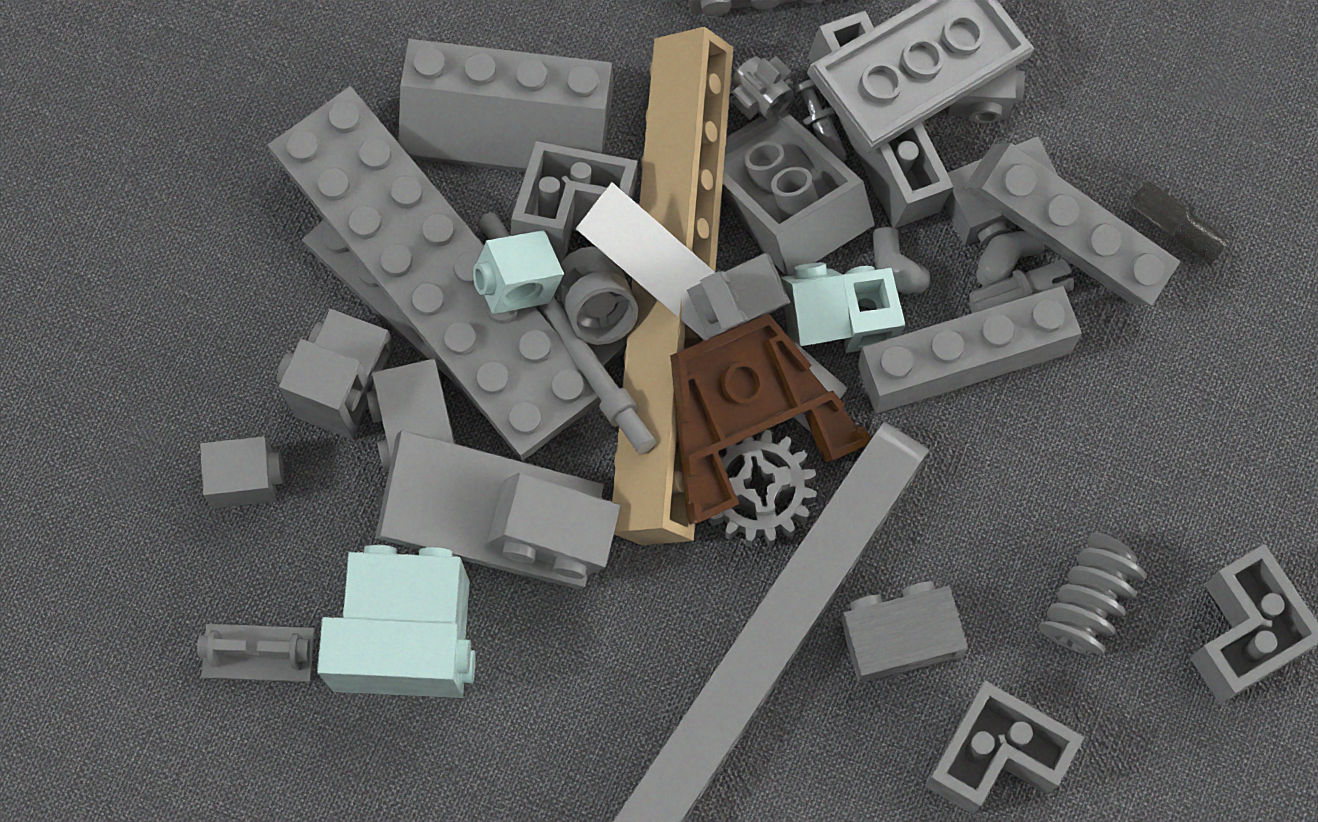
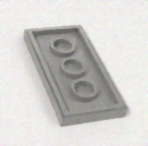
M921 0L812 63L807 74L865 152L869 154L1030 58L1034 47L997 0Z
M401 430L396 435L375 539L419 550L427 547L444 548L452 551V557H460L463 561L579 590L586 586L587 575L583 579L569 578L553 571L554 564L535 559L533 563H525L509 559L502 554L503 548L489 544L487 541L502 483L519 472L598 498H602L604 484Z

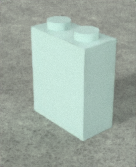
M322 617L317 673L333 692L463 698L464 683H473L475 650H471L470 640L464 639L457 623Z

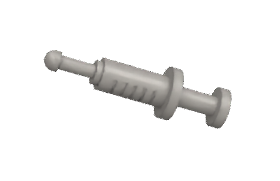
M811 79L798 84L793 88L795 96H803L811 114L803 121L805 128H813L817 139L843 163L846 162L848 155L831 120L836 115L834 109L826 108L822 110L814 92L817 86Z

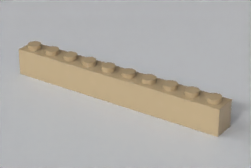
M701 27L654 39L653 60L650 65L649 104L646 111L645 148L641 162L640 202L638 205L715 272L733 46L706 27ZM632 279L631 291L638 305V319L633 329L627 334V345L624 353L623 388L628 391L637 404L638 411L636 414L656 440V445L649 452L638 454L619 427L617 451L614 458L615 477L612 502L621 506L614 535L639 545L694 541L695 524L690 525L686 513L670 355L705 340L681 320L682 298L679 317H677L637 281Z

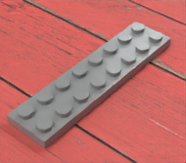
M351 86L267 145L270 153L521 461L525 460L601 402L573 361L561 337L535 306L492 314L485 296L477 292L473 281V267L477 263L484 245Z

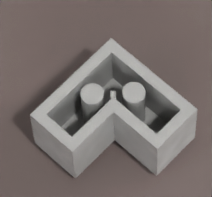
M536 141L511 218V236L545 230L560 264L565 259L573 230L578 231L576 227L611 182L635 201L638 161Z
M330 308L324 323L317 322L314 325L308 341L300 338L294 353L288 352L282 359L278 369L277 382L280 383L278 387L294 417L353 440L369 405L367 392L375 390L372 373L385 369L394 349L390 333L384 328Z
M1265 544L1219 570L1205 584V587L1233 628L1204 645L1190 659L1221 705L1318 645L1317 620Z
M985 680L971 701L927 780L925 787L971 814H974L981 807L1001 769L1008 771L1048 795L1059 786L1085 737Z

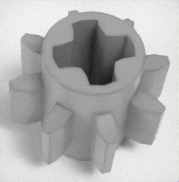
M757 56L750 58L739 67L732 78L731 83L736 88L732 91V94L736 97L733 104L748 119L754 117L756 113L760 117L763 115L767 119L776 117L789 105L794 96V91L790 88L793 82L789 79L793 72L776 56L770 62L765 58L760 59Z

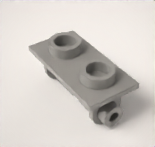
M206 624L205 636L200 635L197 643L198 657H203L201 678L311 682L315 628Z

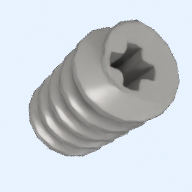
M1092 533L1088 538L1090 548L1082 549L1077 557L1081 566L1072 567L1067 575L1070 584L1062 585L1057 593L1061 603L1050 605L1047 610L1050 621L1041 622L1038 628L1050 640L1069 650L1079 653H1086L1088 651L1102 655L1106 648L1095 638L1096 634L1113 636L1116 632L1115 627L1105 619L1107 614L1123 618L1127 611L1116 601L1117 596L1133 600L1137 592L1126 582L1127 578L1144 581L1147 574L1136 564L1138 561L1136 554L1124 543L1106 534Z

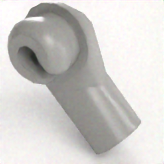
M893 227L875 229L872 233L875 270L892 268L896 288L900 293L909 295L925 292L930 285V273L926 267L920 266L900 254L898 230Z
M1026 231L1002 233L994 236L979 259L976 271L977 280L985 287L1007 279L1020 257L1041 255L1045 244Z

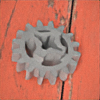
M765 429L761 441H754L753 437L750 436L743 439L742 444L738 446L734 443L723 448L725 455L723 457L719 455L726 473L734 464L741 460V471L737 477L729 478L739 504L710 517V523L713 526L725 521L727 523L725 538L729 540L736 536L738 531L745 533V543L748 547H752L756 535H763L769 547L774 546L775 534L779 530L788 538L793 537L795 527L792 520L795 519L802 523L808 521L810 512L802 504L815 503L817 494L811 488L805 487L815 482L816 478L815 470L801 469L807 460L808 454L805 450L792 455L789 452L791 438L786 436L778 445L771 443V430ZM763 457L773 459L783 467L777 468L764 460ZM753 470L755 471L756 479L760 480L761 486L767 487L764 506L762 505L761 497H757L755 489H750ZM790 493H794L790 505L785 511L776 516L775 506L778 501L789 497ZM740 508L752 515L754 520L742 517L733 509Z

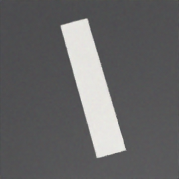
M611 182L576 229L677 317H679L682 298L681 320L702 339H709L687 289L700 284L701 279L715 272ZM790 338L812 365L809 368L828 392L833 390L840 399L847 390V387ZM804 413L794 416L798 422L811 432Z

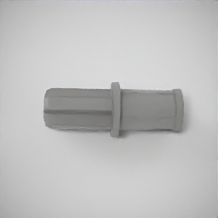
M1061 258L1054 263L1025 273L1015 270L1011 272L1008 279L973 290L969 294L971 311L973 313L1060 286H1064L1066 292L1071 291L1074 288V279L1070 277L1064 280L1062 277L1072 273L1067 262Z

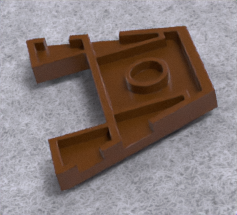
M769 313L670 355L686 513L690 525L700 523L739 504L718 454V451L801 413L805 415L824 463L838 459L866 446L871 440L869 433L862 425L856 426L842 409L845 405L833 390L828 392L809 369L812 366Z

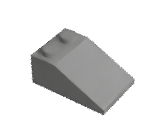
M785 109L772 119H767L762 115L726 138L721 196L762 252L769 254L773 263L786 276L795 275L796 266L817 262L875 225L863 180Z

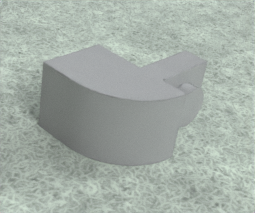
M766 253L728 271H718L700 280V284L687 289L709 339L791 303L770 255Z

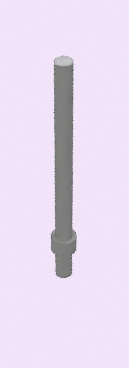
M488 213L479 220L478 225L489 240L511 236L495 213ZM553 296L548 304L535 306L561 337L573 361L600 398L601 403L599 407L610 424L621 428L638 454L649 452L656 445V440L636 414L638 411L637 404L626 389H619L589 345L575 334L567 314Z

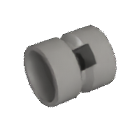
M596 246L581 248L570 253L560 263L564 275L557 289L575 334L583 341L596 345L609 344L623 338L633 329L638 319V305L622 268Z

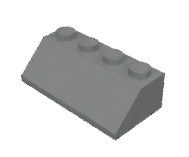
M408 39L400 85L398 143L411 159L526 172L536 141L604 154L614 90L612 62Z

